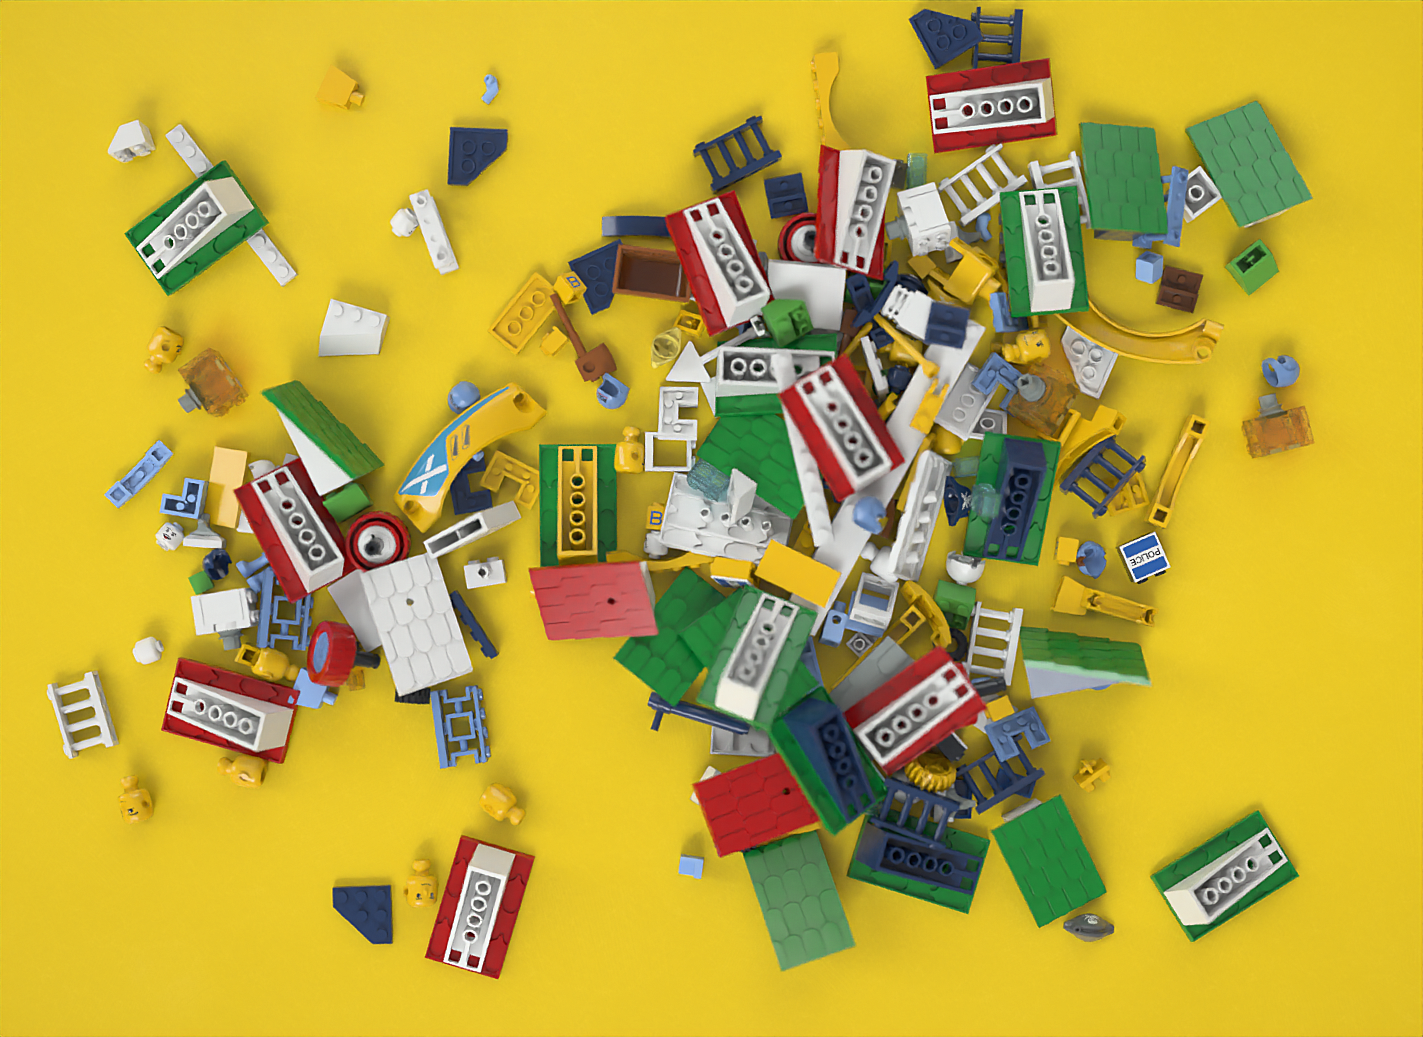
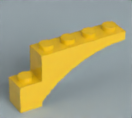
M1100 405L1094 413L1092 421L1081 417L1078 418L1065 444L1060 449L1053 491L1065 472L1087 450L1110 436L1119 435L1127 420L1124 415L1119 411Z

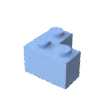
M185 478L182 497L163 494L159 513L201 519V514L204 513L209 482Z

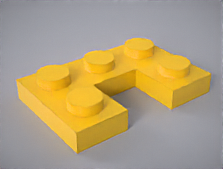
M496 450L479 484L497 493L504 477L507 476L522 484L514 502L531 510L540 493L539 471Z

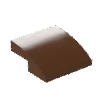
M1165 265L1156 304L1193 313L1203 275Z
M894 498L890 499L885 508V517L889 519L881 536L885 539L896 541L903 511L896 509L899 500Z

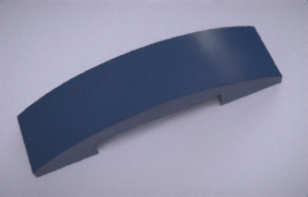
M602 217V237L659 236V238H671L665 217Z
M896 260L891 261L884 271L883 280L886 281V284L868 312L865 309L859 310L850 324L851 328L859 327L868 322L887 302L894 289L898 275V262Z
M857 273L845 279L857 313L862 309L868 312L874 302L869 290L871 288L865 275ZM873 318L868 321L872 323V328L868 335L871 341L874 342L877 350L894 342V338Z

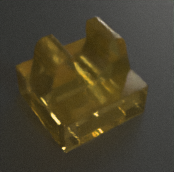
M363 670L351 671L348 679L342 686L349 685L350 691L366 689Z

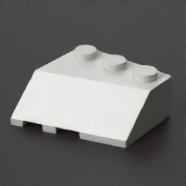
M331 299L320 334L318 356L379 354L390 317Z

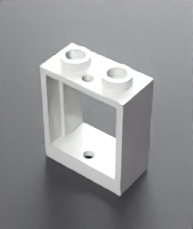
M645 432V471L691 472V468H695V456H692V449H695L696 440H687V467L653 466L654 438H658V432Z
M862 572L849 619L886 630L891 619L899 583H890L881 577ZM862 589L890 596L886 611L859 604Z

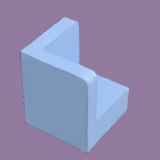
M1146 251L1136 259V279L1153 284L1162 277V255Z
M681 854L679 874L692 875L693 878L701 879L704 857Z

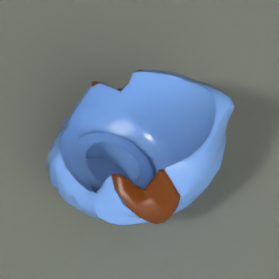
M1087 541L1078 549L1076 564L1083 574L1097 579L1106 566L1107 561L1104 557L1106 552L1098 543Z

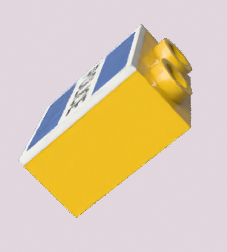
M715 557L710 567L711 578L722 587L744 589L747 584L757 589L760 588L761 577L755 575L758 567L753 562Z

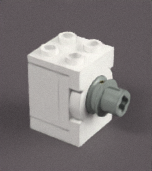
M935 183L898 192L897 211L899 217L895 216V221L885 223L888 239L892 240L900 237L902 241L904 238H907L913 256H924L931 251H941L949 247L951 228Z
M251 588L191 597L196 634L202 635L218 632L220 634L219 639H223L224 650L241 648L240 636H244L241 630L246 627L258 626L259 610L256 609L258 597Z

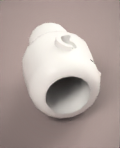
M867 542L860 555L862 558L872 561L870 565L871 571L890 583L898 580V577L887 574L892 548L890 546H883L879 550L873 542Z

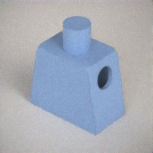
M835 601L833 610L829 609L819 637V643L835 648L841 643L848 614L844 613L846 603ZM836 619L838 624L833 623L832 620Z
M306 667L300 669L293 689L301 691L296 705L319 709L322 707L323 702L334 705L338 695L328 691L330 686L311 682ZM290 696L288 703L293 704L294 699Z

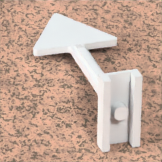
M758 316L751 318L752 327L721 346L736 347L756 337L771 338L763 325L765 320ZM689 341L666 380L711 382L712 380L704 364L718 357L719 347L700 357L694 344Z

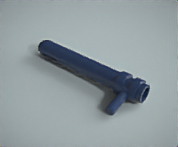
M653 691L648 701V706L656 710L651 730L658 731L664 713L669 715L672 713L739 735H748L750 730V723L679 700L673 707Z

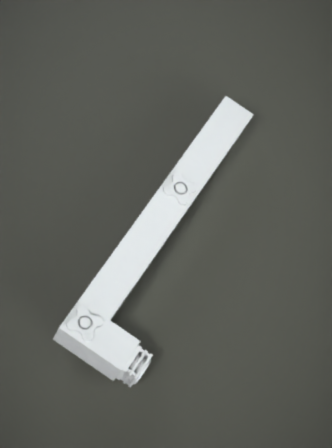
M901 285L895 286L881 310V316L888 317V320L892 319L893 323L897 324V329L925 343L924 337L931 302L937 301L919 291L915 293L912 291L908 292L906 288H900ZM968 319L963 349L925 343L929 347L923 357L927 361L935 362L940 367V371L935 377L929 379L923 373L922 366L919 364L907 388L900 397L896 409L885 424L906 463L843 500L830 523L835 542L818 546L812 556V559L842 573L826 607L822 608L794 593L789 597L788 601L818 612L810 633L815 636L871 535V532L864 530L852 521L855 504L861 498L870 496L879 499L886 508L926 434L909 426L926 391L929 390L934 378H937L939 383L934 389L933 394L939 396L942 387L948 383L950 386L943 398L946 400L985 330L979 324Z

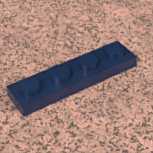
M458 590L449 594L452 607L454 609L458 608L462 614L459 616L465 626L469 625L472 630L470 632L471 636L476 642L479 640L483 646L480 649L486 658L490 657V659L498 656V651Z

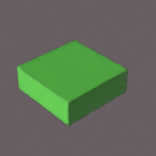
M204 570L188 578L196 595L215 587L212 579Z

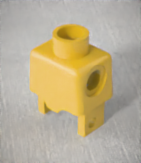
M958 237L953 238L948 245L964 255V258L959 261L952 276L938 266L932 269L929 275L945 285L943 288L945 291L966 304L973 303L979 297L989 303L990 294L998 292L1002 286V283L993 278L999 269V265L977 246L972 248Z

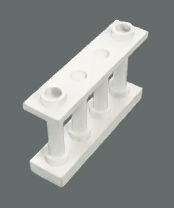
M993 144L985 150L986 154L951 179L946 177L938 183L940 186L937 189L938 194L945 190L962 213V218L958 221L962 228L999 203L1000 192L1016 191L1027 182L1024 175L1019 178L1017 175L1014 176L998 152L1002 149V144L998 146ZM990 157L993 158L1008 179L1007 183L1009 185L1005 188L997 185L982 164ZM975 168L993 191V196L988 200L986 197H982L967 176V173ZM959 179H961L977 202L976 205L978 207L972 211L965 206L951 186Z
M1075 151L1068 155L1069 160L1043 167L1038 164V160L1030 162L1028 170L1033 189L1077 186L1078 203L1081 204L1083 215L1080 216V223H1085L1086 228L1090 229L1088 200L1079 169L1081 161L1079 156H1076ZM1071 167L1073 179L1049 185L1043 183L1042 176L1044 174Z
M428 189L410 195L411 203L435 269H439L441 275L459 269L434 197H430Z
M975 601L971 613L973 617L967 647L968 651L965 662L962 661L968 676L970 672L998 678L1002 676L1005 679L1006 685H1011L1023 609L1013 608L1012 611L1007 613L981 608V602ZM979 616L1008 620L1010 628L1004 632L977 627ZM976 634L1004 639L1007 642L1006 649L1002 651L974 646ZM974 653L1001 658L1004 661L1003 668L993 669L971 665L972 655Z
M98 671L85 673L83 681L58 688L57 683L47 685V695L52 700L64 740V753L69 759L78 757L77 750L100 743L105 744L106 748L119 744ZM83 688L89 689L91 695L89 699L67 706L63 705L61 695ZM90 706L94 707L95 717L69 725L67 713ZM94 725L100 726L102 732L100 736L77 743L74 742L72 732Z

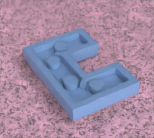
M996 292L990 294V307L993 310V325L996 332H1016L1029 329L1026 316L1011 318L1009 294H1007L1008 300L1006 299V293Z
M992 352L971 384L985 395L990 393L997 381L1005 386L1009 392L999 406L1012 417H1017L1027 402L1021 396L1017 384L1018 379L1023 374L996 352Z
M1034 706L984 727L1000 762L1020 754L1012 736L1024 732L1032 749L1051 741Z

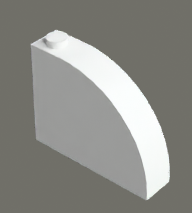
M769 259L768 278L774 298L803 300L814 328L824 329L825 332L830 333L840 330L846 269L829 264Z
M510 501L481 511L423 543L430 558L434 559L489 535L520 519L521 516L514 501Z

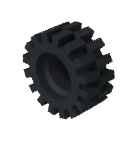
M949 628L950 635L957 641L958 646L954 652L946 653L955 662L965 656V653L968 651L967 637L962 631Z
M426 687L402 696L398 695L396 689L395 702L429 704L431 688Z

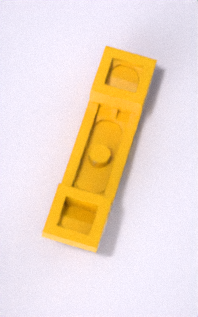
M911 580L906 581L900 589L901 594L909 606L916 604L921 613L927 618V622L934 631L930 638L935 646L941 645L946 650L951 644V635L942 611L924 589Z

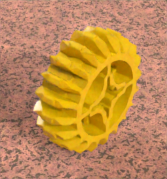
M926 750L904 766L905 776L909 778V781L914 782L915 786H920L921 789H927L928 792L930 790L935 793L938 791L944 792V790L948 791L955 781V766L951 764L950 760L946 759V756H941L932 750L930 752Z

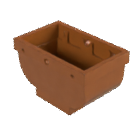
M618 244L612 293L690 303L691 289L689 281L676 251Z

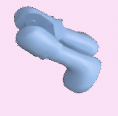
M264 552L261 553V557L252 562L242 560L236 563L237 568L245 578L269 563ZM271 566L266 568V570H272ZM263 571L247 579L248 585L256 594L262 590Z

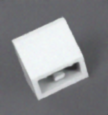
M139 120L119 126L108 149L109 155L123 163L133 160L132 157L138 155H149L152 150H155L149 128Z

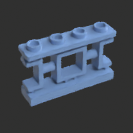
M264 569L256 646L274 648L275 639L292 640L291 649L305 651L306 646L308 647L310 642L307 629L311 627L312 617L309 616V608L313 607V597H311V594L304 597L303 605H301L302 599L296 601L294 620L277 619L278 600H289L284 593V596L273 595V603H271L273 576H275L274 584H279L273 570ZM271 615V623H281L280 634H269V641H267L269 617ZM300 617H302L298 644V636L288 635L289 624L300 625Z
M478 685L466 686V696L448 698L447 689L430 692L440 769L457 766L456 756L474 754L475 764L487 762L488 757H491L490 746H486L485 739L488 738V729L483 725V719H486L485 708H481L480 700H483L482 688L479 689ZM471 692H473L476 718H474V711L463 712L462 701L471 700ZM441 696H443L444 703L454 702L455 713L445 715L446 722H444ZM469 716L471 734L454 736L451 718ZM476 730L479 733L481 756H479V749L468 750L467 739L477 738ZM446 734H448L449 742H460L461 751L452 752L451 760L449 759Z

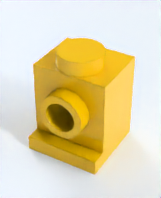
M555 325L552 327L554 331L552 333L549 331L542 338L543 342L539 348L545 355L550 353L554 356L569 342V339Z

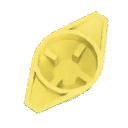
M674 327L653 339L651 345V366L653 368H658L659 365L662 366L672 361L678 355L681 345V329Z

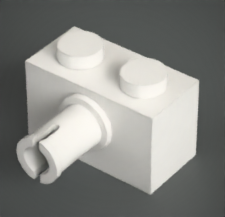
M498 557L487 558L485 563H480L479 560L468 561V565L464 566L467 589L507 582L504 560H499Z

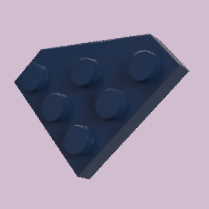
M923 9L909 18L935 69H939L986 39L978 23L975 21L929 9Z
M450 127L447 184L452 186H468L507 151L508 130Z
M621 239L568 262L572 272L574 271L587 287L583 297L592 315L609 308L613 300L614 293H612L615 266L618 244H622Z
M391 885L338 886L332 888L333 908L372 944L393 943Z

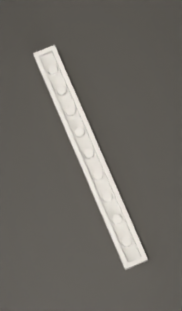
M181 124L165 135L197 178L214 167ZM263 229L247 240L281 286L286 285L298 275Z
M790 351L770 355L779 393L797 382ZM782 404L815 546L833 543L835 542L817 464Z

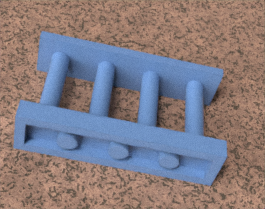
M1172 166L1171 175L1161 176L1162 184L1170 183L1169 194H1164V202H1168L1166 213L1168 234L1147 233L1134 239L1132 246L1151 249L1152 241L1163 240L1164 244L1180 247L1189 170Z

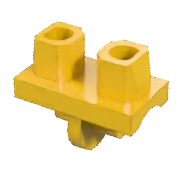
M1102 758L1096 761L1092 759L1090 762L1083 759L1081 760L1083 766L1078 769L1079 773L1073 777L1082 789L1084 788L1090 793L1096 787L1093 783L1095 779L1099 777L1102 782H1105L1111 778L1109 773L1110 767Z

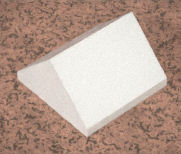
M985 409L969 438L983 440L984 431L1007 434V412Z
M732 469L727 491L730 524H734L751 511L757 487L754 481L737 469Z

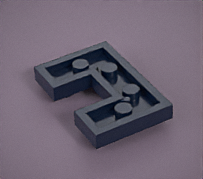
M484 456L479 461L471 458L462 467L450 485L455 515L493 508L490 489L471 493L468 474L486 471Z

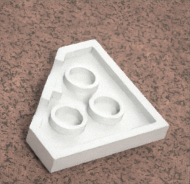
M1067 325L1060 342L1079 391L1099 399L1118 353L1097 345Z

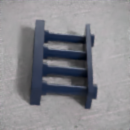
M977 7L975 13L971 14V21L977 22L979 27L980 23L1007 24L1009 27H1012L1011 34L1008 36L983 34L986 39L982 42L1007 43L1011 48L1010 53H1007V55L978 53L979 44L972 47L971 69L977 68L978 61L1006 62V64L1020 62L1023 9H1015L1012 15L1005 17L980 15L981 7Z
M752 116L746 120L745 124L708 143L701 142L695 146L693 150L694 157L701 155L713 178V183L710 184L713 194L782 159L779 149L776 151L770 149L758 126L763 121L762 116ZM749 129H752L764 152V157L759 160L753 158L742 136V133ZM734 137L747 161V166L741 169L736 166L724 143ZM718 146L730 169L729 175L725 177L719 175L707 152Z
M1116 435L1097 443L1059 486L1060 491L1065 495L1068 492H1074L1095 509L1092 512V516L1095 519L1098 516L1102 517L1107 512L1108 504L1136 472L1140 473L1146 466V457L1144 455L1137 460L1115 443ZM1106 449H1112L1132 465L1131 469L1126 474L1122 473L1103 458L1104 455L1102 453ZM1094 463L1100 464L1120 480L1113 489L1090 472V467ZM1081 477L1087 478L1107 494L1101 503H1098L1078 487L1077 482Z
M1021 734L1012 736V739L1020 753L1017 756L1027 771L1025 778L1020 779L1017 777L1007 760L1000 762L995 750L968 766L965 763L956 769V779L962 776L978 801L976 802L978 806L975 807L978 815L1045 776L1042 768L1037 770L1036 767L1032 766L1019 745L1018 741L1023 738ZM993 756L996 757L1011 781L1009 782L1011 786L1005 790L999 786L985 763L986 760ZM976 766H979L994 791V796L990 799L982 795L968 772Z
M887 775L884 785L887 786L888 792L879 816L872 815L871 822L874 823L873 825L881 829L886 827L929 843L928 846L933 849H945L946 842L941 840L950 814H953V812L958 813L961 802L932 791L928 792L927 789H921L919 786ZM901 791L906 793V800L899 819L895 823L887 820L886 817L895 793ZM919 798L924 800L923 803L925 805L917 827L913 830L904 825L913 801ZM938 805L943 807V813L935 835L932 837L924 834L923 830L932 807Z

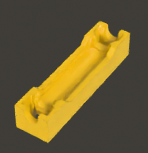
M1085 588L1080 604L1081 607L1154 627L1153 617L1159 611L1158 608L1090 588ZM1093 594H1095L1096 596H1093V600H1092V604H1093V605H1090V602H1089L1090 596L1093 595Z

